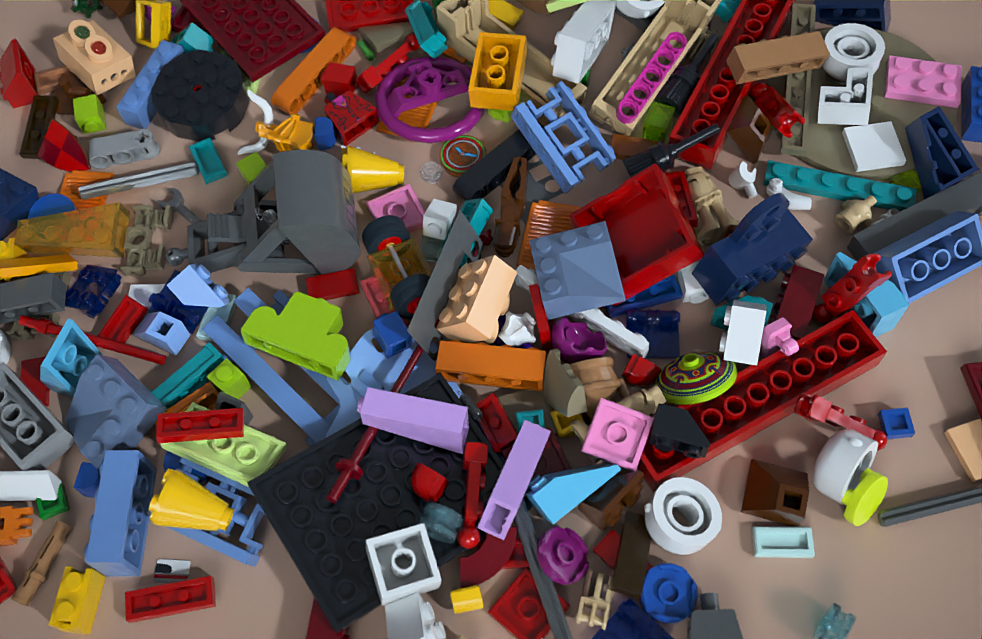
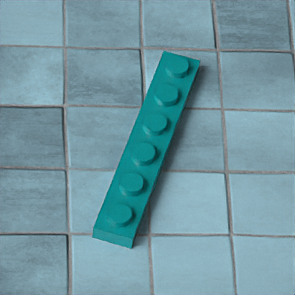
M768 160L763 185L768 186L770 180L778 178L783 181L782 187L787 190L841 201L864 200L869 195H872L877 200L872 207L887 210L897 209L900 212L915 205L917 191L915 188Z

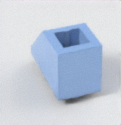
M201 264L188 265L167 284V287L184 305L223 307L231 302L227 297L228 292L220 284L216 285L210 278V272Z
M159 311L147 313L133 335L177 356L189 338L190 333L180 320Z

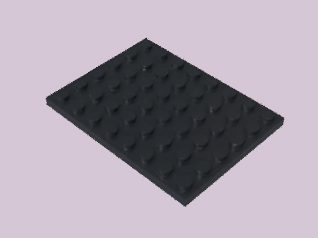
M442 373L404 393V395L464 406ZM468 413L469 431L466 442L488 444L487 464L484 471L481 472L486 474L484 491L479 490V501L484 502V513L499 479V471L503 469L504 464ZM360 418L247 483L336 634L381 606L366 552V540L424 523L438 569L468 550L462 547L457 540L458 531L464 527L463 515L467 470L462 469L463 454L379 429L358 464L363 470V475L359 480L350 478L337 502L332 503L326 499V496L340 474L335 464L339 458L349 459L368 428V425L363 424ZM417 463L431 468L448 480L449 484L438 501L433 502L430 500L426 502L414 492L411 485V476ZM524 494L523 498L529 511L532 505ZM477 518L475 528L480 533L479 542L484 540L487 532L477 528L481 518Z

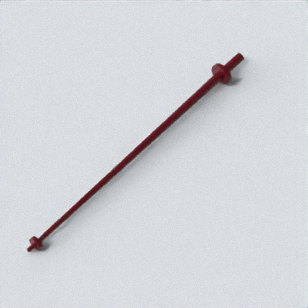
M490 229L487 232L482 231L479 236L483 246L490 245L493 241ZM479 245L472 255L473 257H476L478 255ZM438 316V318H437V320H436V323H435V325H434L435 328H437V325H438V323H439V321H440V320H439V316ZM419 344L389 392L400 393L424 351ZM368 426L349 459H338L335 467L340 474L326 496L328 501L332 503L337 502L350 478L355 480L361 478L363 470L358 464L379 430L378 428Z

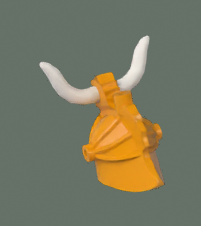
M247 90L249 98L262 108L264 120L256 122L255 131L261 137L256 144L239 149L238 155L261 151L266 147L269 139L273 140L280 152L312 150L314 143L310 141L314 134V123L301 121L299 114L291 113L290 118L282 121L277 126L273 124V112L268 102L252 91Z

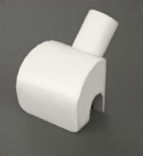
M742 161L733 169L728 179L733 188L737 190L745 189L748 198L751 199L758 195L753 184L757 171L754 168L751 173L748 172V164Z

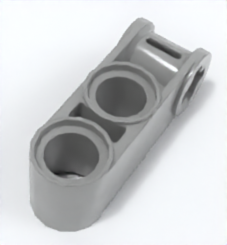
M148 129L97 137L89 142V163L92 167L98 169L153 159L160 153V146L153 140V134Z

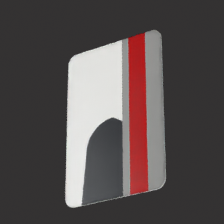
M158 559L153 581L169 583L185 581L188 579L191 562Z

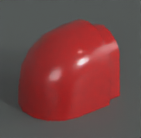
M633 354L621 376L626 378V382L638 387L648 386L654 383L661 369L643 357Z
M417 463L411 476V485L414 492L426 502L430 500L433 502L438 501L449 484L444 476L421 463Z

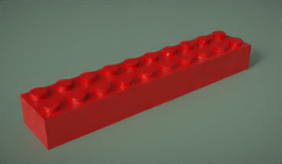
M796 0L741 1L669 136L668 145L671 143L675 145L714 123H717L720 132L679 153L678 158L709 170L712 169L729 136L726 131L744 96H749L751 88L756 82L736 84L726 60L734 46L742 43H756L764 39H777L791 12L792 4Z
M852 310L797 340L799 351L792 355L786 356L779 350L759 361L757 365H752L737 373L734 384L721 395L705 402L677 406V408L686 409L710 442L705 458H689L682 452L674 450L669 452L656 449L654 445H650L653 420L637 469L644 473V480L652 492H655L665 481L685 475L793 414L801 393L812 397L814 394L823 397L878 366L887 353L886 349L856 312Z

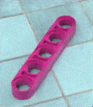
M672 32L666 37L621 100L616 110V117L620 122L630 124L636 120L683 53L687 39L682 33ZM676 40L681 44V47L674 48L670 45L669 41ZM658 57H666L669 60V64H661L658 61ZM653 73L657 76L658 80L651 82L646 78V74ZM642 90L646 97L639 99L634 95V91ZM629 107L633 110L634 115L626 116L622 113L621 109Z

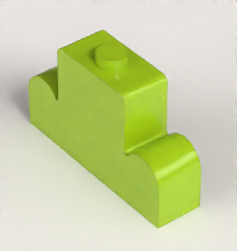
M295 292L280 315H277L273 308L262 306L256 308L241 328L246 345L339 381L350 362L348 341L343 335L338 334L343 326L341 309L322 298H314L301 292Z

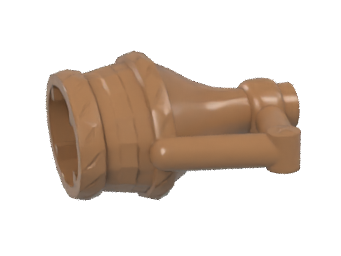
M612 357L594 358L569 364L574 375L579 378L584 386L587 412L585 413L591 422L600 398L612 402L617 390L622 400L631 395L625 380L617 378L612 367L614 365Z

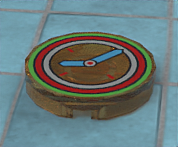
M461 135L451 141L444 142L439 155L441 166L449 175L459 178L486 156V149L483 143L476 137Z

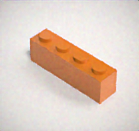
M459 340L440 341L435 371L436 375L442 373L447 382L543 391L546 351L535 347L522 349L514 348L511 345L492 346L483 342L471 344L462 343Z

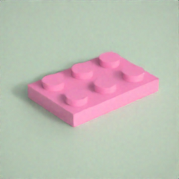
M890 55L887 60L884 98L958 108L961 102L962 65Z

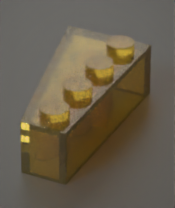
M118 202L18 220L14 244L27 253L124 258V243L130 211L122 203Z

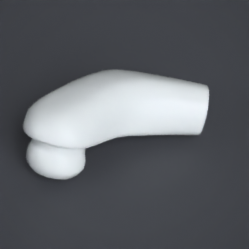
M774 178L770 180L766 189L769 196L783 193L789 201V210H810V197L788 191L782 187L783 181L781 179Z

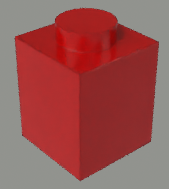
M329 62L326 71L324 70L321 75V83L324 85L326 94L334 92L337 96H341L346 91L354 93L357 87L354 81L357 78L355 66Z

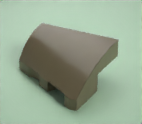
M410 22L358 28L360 35L368 45L371 44L377 53L393 45L398 49L404 44L406 36L414 33Z
M559 349L550 350L545 365L543 381L545 403L566 417L587 412L582 382L574 375L568 363L561 365Z

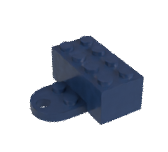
M777 193L766 198L750 210L730 236L710 245L691 273L715 305L724 301L730 303L741 292L746 291V293L754 290L760 282H770L779 272L782 271L784 274L789 272L796 265L795 261L807 253L806 247L813 238L789 211L788 206L790 204L783 193Z

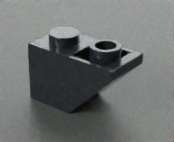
M658 403L649 444L654 445L656 449L669 452L674 450L682 452L689 458H705L710 442L686 409Z

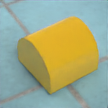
M557 410L550 412L558 435L561 438H569L576 435L570 426V422L575 419L584 422L581 413L566 417Z
M479 585L452 589L450 594L455 614L484 608Z

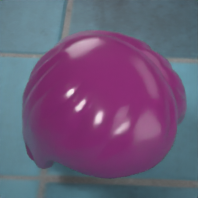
M562 317L553 323L551 339L553 349L557 348L560 351V359L565 363L572 364L601 358L607 350L604 334L601 331L592 333L584 322H569L566 317Z

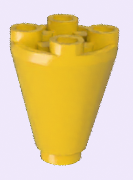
M352 146L341 148L340 162L351 176L353 194L397 186V183L403 184L404 165Z
M168 468L162 479L161 484L164 487L161 494H155L149 505V510L152 511L149 520L154 525L208 531H219L221 529L226 531L235 509L230 508L227 502L182 471Z

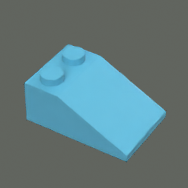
M841 252L837 253L824 277L827 286L831 288L853 268L852 266L857 261ZM887 280L881 286L873 289L847 313L854 310L873 335L877 337L894 329L910 304L905 294L899 291L893 282Z
M67 319L41 364L40 381L51 391L72 398L83 371L97 354L103 355L73 320Z
M603 462L545 474L542 477L538 474L530 480L525 496L544 520L554 524L618 473L621 468L616 464Z

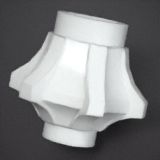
M508 311L505 324L498 336L506 345L518 347L524 343H534L536 338L533 326L536 324V321L527 312L522 315Z

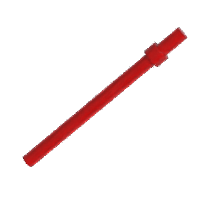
M25 315L19 318L20 325L36 329L38 333L45 335H59L63 326L54 324L52 320L45 318L36 319ZM84 332L96 347L159 365H164L166 362V355Z

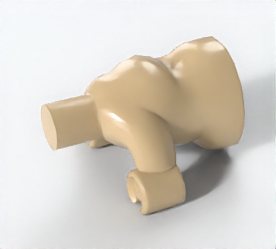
M869 195L864 200H846L840 205L843 211L834 217L836 225L849 235L860 224L865 229L870 227L874 223L870 207L877 202L876 198Z

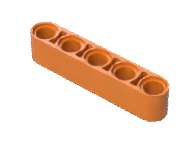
M336 27L332 28L275 90L271 98L272 106L289 115L291 113L297 114L323 85L321 83V75L324 70L326 71L329 62L342 64L354 50L356 38Z

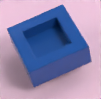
M908 408L880 410L878 413L881 429L886 434L887 440L908 438L915 434Z

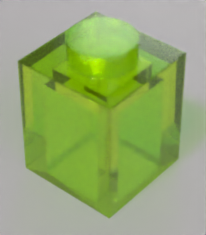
M653 101L643 124L642 137L654 141L661 140L665 143L673 123L675 108Z

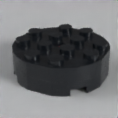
M200 49L182 54L165 64L151 91L154 108L167 129L178 138L197 142L207 138L215 140L214 135L227 129L229 132L234 130L242 122L250 104V98L247 94L248 87L237 64L225 54Z

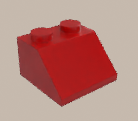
M12 39L0 59V81L3 86L0 88L3 99L9 101L15 109L32 104L34 95L39 94L36 90L34 77L36 69L17 39Z

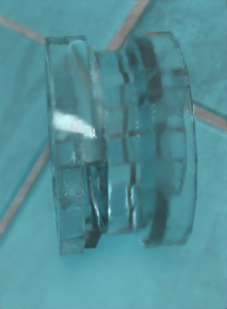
M427 503L423 511L425 516L420 518L417 525L424 523L428 536L436 540L454 543L457 536L456 529L460 528L463 522L461 515L443 505Z
M834 602L820 620L812 638L845 639L857 617L851 613L846 614L841 610V606Z

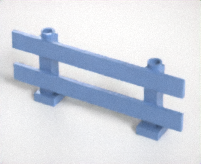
M249 288L233 301L248 317L256 308L267 306ZM281 290L272 296L276 303L271 308L276 311L277 315L281 314L290 300ZM218 315L202 328L224 351L222 354L224 359L227 358L232 364L238 365L309 436L305 441L310 447L325 438L340 409V400L327 381L326 376L300 366L339 404L323 419L254 351L256 348L245 344L242 333L238 336ZM365 370L358 376L367 387L384 390V387L368 371ZM341 376L342 382L345 385H349V383ZM351 386L358 406L362 395Z

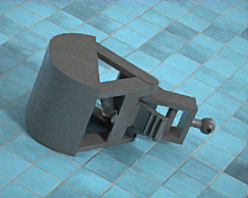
M291 150L273 154V159L234 202V211L222 215L219 213L207 214V220L188 225V248L182 250L171 248L166 252L165 259L168 264L178 266L182 264L184 259L188 258L189 265L201 264L210 273L232 266L238 267V270L242 272L323 275L346 270L360 256L351 176L336 157L325 152ZM275 185L276 201L261 200ZM205 239H207L208 241V255L206 256L204 241ZM218 242H235L234 247L218 251ZM292 242L307 259L285 258L284 246Z

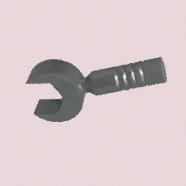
M167 188L169 193L174 196L173 200L166 203L158 200L163 210H165L166 205H170L173 213L178 211L191 224L202 221L184 206V198L176 188Z

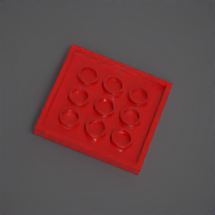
M325 0L329 30L336 27L347 33L358 31V28L364 26L410 22L405 9L413 3V0Z

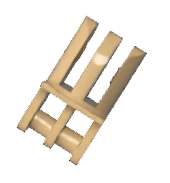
M587 570L576 620L577 624H580L582 621L589 623L590 627H593V624L602 626V630H606L613 591H610L613 575L610 574L606 598L603 600L600 599L605 573H598L594 596L592 597L589 596V591L592 584L593 570ZM583 608H592L591 614L583 613ZM596 610L605 611L604 617L596 616Z

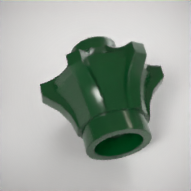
M73 0L74 4L71 8L73 12L79 11L84 13L86 18H91V14L98 9L102 10L103 6L100 5V0Z

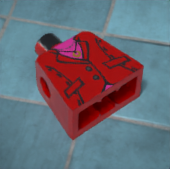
M346 91L339 97L334 92H330L324 99V102L327 104L324 107L325 116L332 121L336 136L344 146H347L379 123L376 108L351 91Z

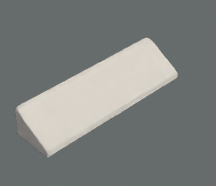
M50 470L0 471V501L36 500V498L56 500L58 498L59 485L62 481Z

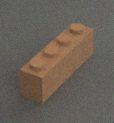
M820 31L803 32L789 37L782 36L778 39H764L756 43L739 44L734 46L726 61L736 84L819 69L829 57L830 52Z

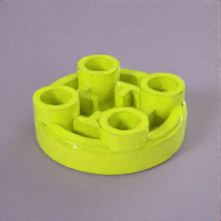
M869 468L862 473L859 479L860 483L855 490L852 488L848 489L842 498V503L846 505L843 516L855 526L864 524L875 513L885 496L888 486L887 477Z

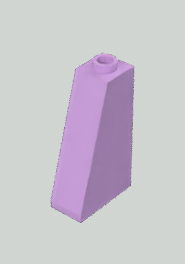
M367 387L365 397H360L357 412L360 413L363 424L463 454L469 431L468 407Z
M527 420L524 421L477 527L478 529L502 540L505 539L551 431Z

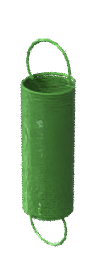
M360 40L358 43L356 41L357 46L367 60L373 61L376 56L364 40Z

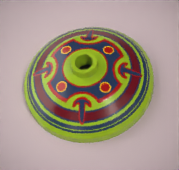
M712 351L690 352L669 362L659 373L655 385L661 389L667 402L684 405L696 404L711 400L727 391L737 378V369L733 361L723 360L724 355Z

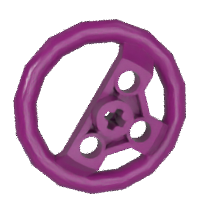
M431 56L415 58L394 67L380 82L375 95L377 115L389 131L408 141L428 144L451 141L469 132L483 117L485 108L471 107L461 120L446 127L433 129L412 127L398 119L403 111L468 92L472 68L454 59L437 57L436 59H433ZM409 76L405 85L394 88L402 79ZM454 82V83H457V84H455V85H449L448 83ZM408 95L413 96L412 98H404Z

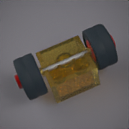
M394 215L382 216L370 222L362 232V241L369 254L367 257L370 269L389 310L395 309L401 318L412 320L432 271L415 238L410 239V234L404 222Z

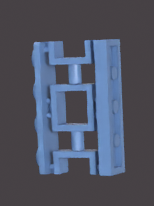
M560 81L555 87H551L547 91L546 96L550 101L549 103L536 109L531 100L526 103L523 102L515 107L511 118L564 194H566L585 179L580 171L581 169L593 162L597 169L602 171L614 162L616 156L614 155L613 148L602 138L599 128L593 125L588 118L584 107L575 100L572 90L563 81ZM559 105L566 112V115L558 118L553 111ZM545 115L550 124L542 129L536 119ZM564 124L569 127L578 140L566 148L562 146L553 133L554 130ZM586 143L594 152L587 158L580 149ZM572 153L578 163L570 168L563 158Z
M181 457L179 462L182 463L180 469L177 468V470L182 471L196 482H199L200 478L190 474L192 469L221 481L219 486L208 482L206 488L214 494L218 492L233 499L234 502L231 508L235 509L226 531L221 529L219 531L174 527L167 528L244 564L255 567L260 558L257 554L264 545L252 540L264 512L260 505L256 504L251 516L241 513L248 499L239 496L238 493L242 490L253 495L250 488ZM236 523L244 526L245 528L239 541L249 545L248 549L246 550L218 537V533L221 532L230 536Z

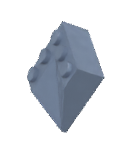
M606 221L529 240L542 302L548 320L626 301Z
M97 354L80 376L66 422L80 452L96 469H99L101 461L104 460L106 450H134L157 421L158 414H162L166 407L118 359Z

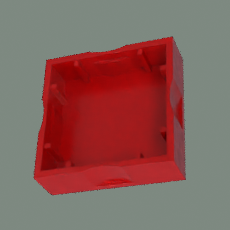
M656 163L626 180L614 191L596 198L569 215L574 229L606 221L626 300L704 256V252L667 175ZM622 302L615 303V304H612V305H613V306H616V305H618V304H620V303H622Z

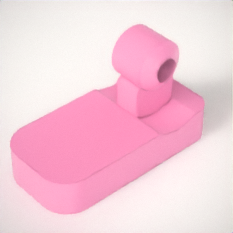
M784 317L764 327L761 344L762 360L779 350L786 356L799 351L797 341L790 338V328L792 325Z

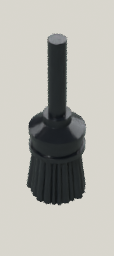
M710 33L691 64L675 68L674 73L669 77V82L655 99L656 106L663 113L674 117L681 115L690 95H692L700 80L698 68L717 41V34Z
M714 123L675 145L673 143L667 145L660 140L657 144L649 146V150L622 161L630 178L655 163L665 173L666 170L674 168L675 158L679 157V153L720 132L717 123Z

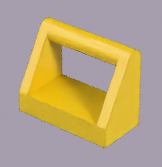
M136 0V42L154 49L158 47L162 40L170 42L171 2L163 0ZM145 5L151 7V39L145 38Z

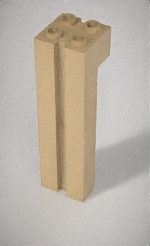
M445 0L436 7L438 29L446 37L445 43L462 57L466 58L472 65L474 63L479 32L518 35L489 13L488 0ZM526 41L527 57L521 86L522 103L531 100L536 109L550 102L546 96L549 88L555 87L558 82L563 81L572 90L573 97L578 104L582 106L586 102L587 87L581 82L578 84L552 76L554 66L551 65V60ZM561 105L553 109L558 118L566 115ZM545 115L540 117L547 124H550Z
M666 0L662 9L593 102L588 115L602 125L606 123L613 127L612 131L616 134L630 136L654 103L656 96L668 83L669 77L674 73L675 68L682 63L700 37V33L709 24L721 0ZM672 32L682 33L687 39L683 53L636 120L630 124L620 122L616 117V110L621 100L666 37ZM669 41L672 47H681V44L678 41ZM658 57V61L661 64H669V60L666 57ZM646 74V78L649 81L655 82L658 80L655 74ZM642 90L634 91V95L637 98L643 99L646 97ZM629 107L621 109L622 113L626 116L634 115L633 110Z

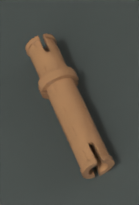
M56 521L29 569H25L23 573L25 576L11 597V600L24 606H29L40 584L45 583L47 579L45 576L73 527L64 522Z

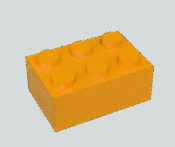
M479 32L468 89L470 107L514 111L515 107L519 104L527 57L526 36Z

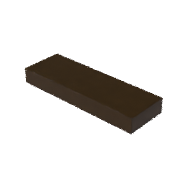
M34 95L20 150L22 158L41 159L37 154L50 123L56 116L59 99L56 96Z
M627 511L625 514L610 591L638 600L642 595L651 544V536L646 528L645 516L631 511Z

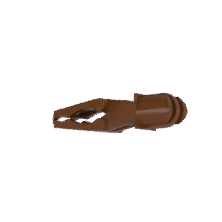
M514 157L501 192V220L495 219L493 245L495 252L501 257H509L513 254L517 246L518 236H521L520 220L526 209L528 179L527 159L523 157ZM520 175L521 185L519 190L515 194V198L513 199L512 192L516 185L519 183L518 177Z

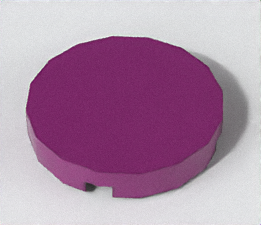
M554 526L544 532L537 542L536 553L538 561L544 573L553 581L562 585L573 584L583 578L589 569V562H587L586 557L588 550L581 537L572 529Z

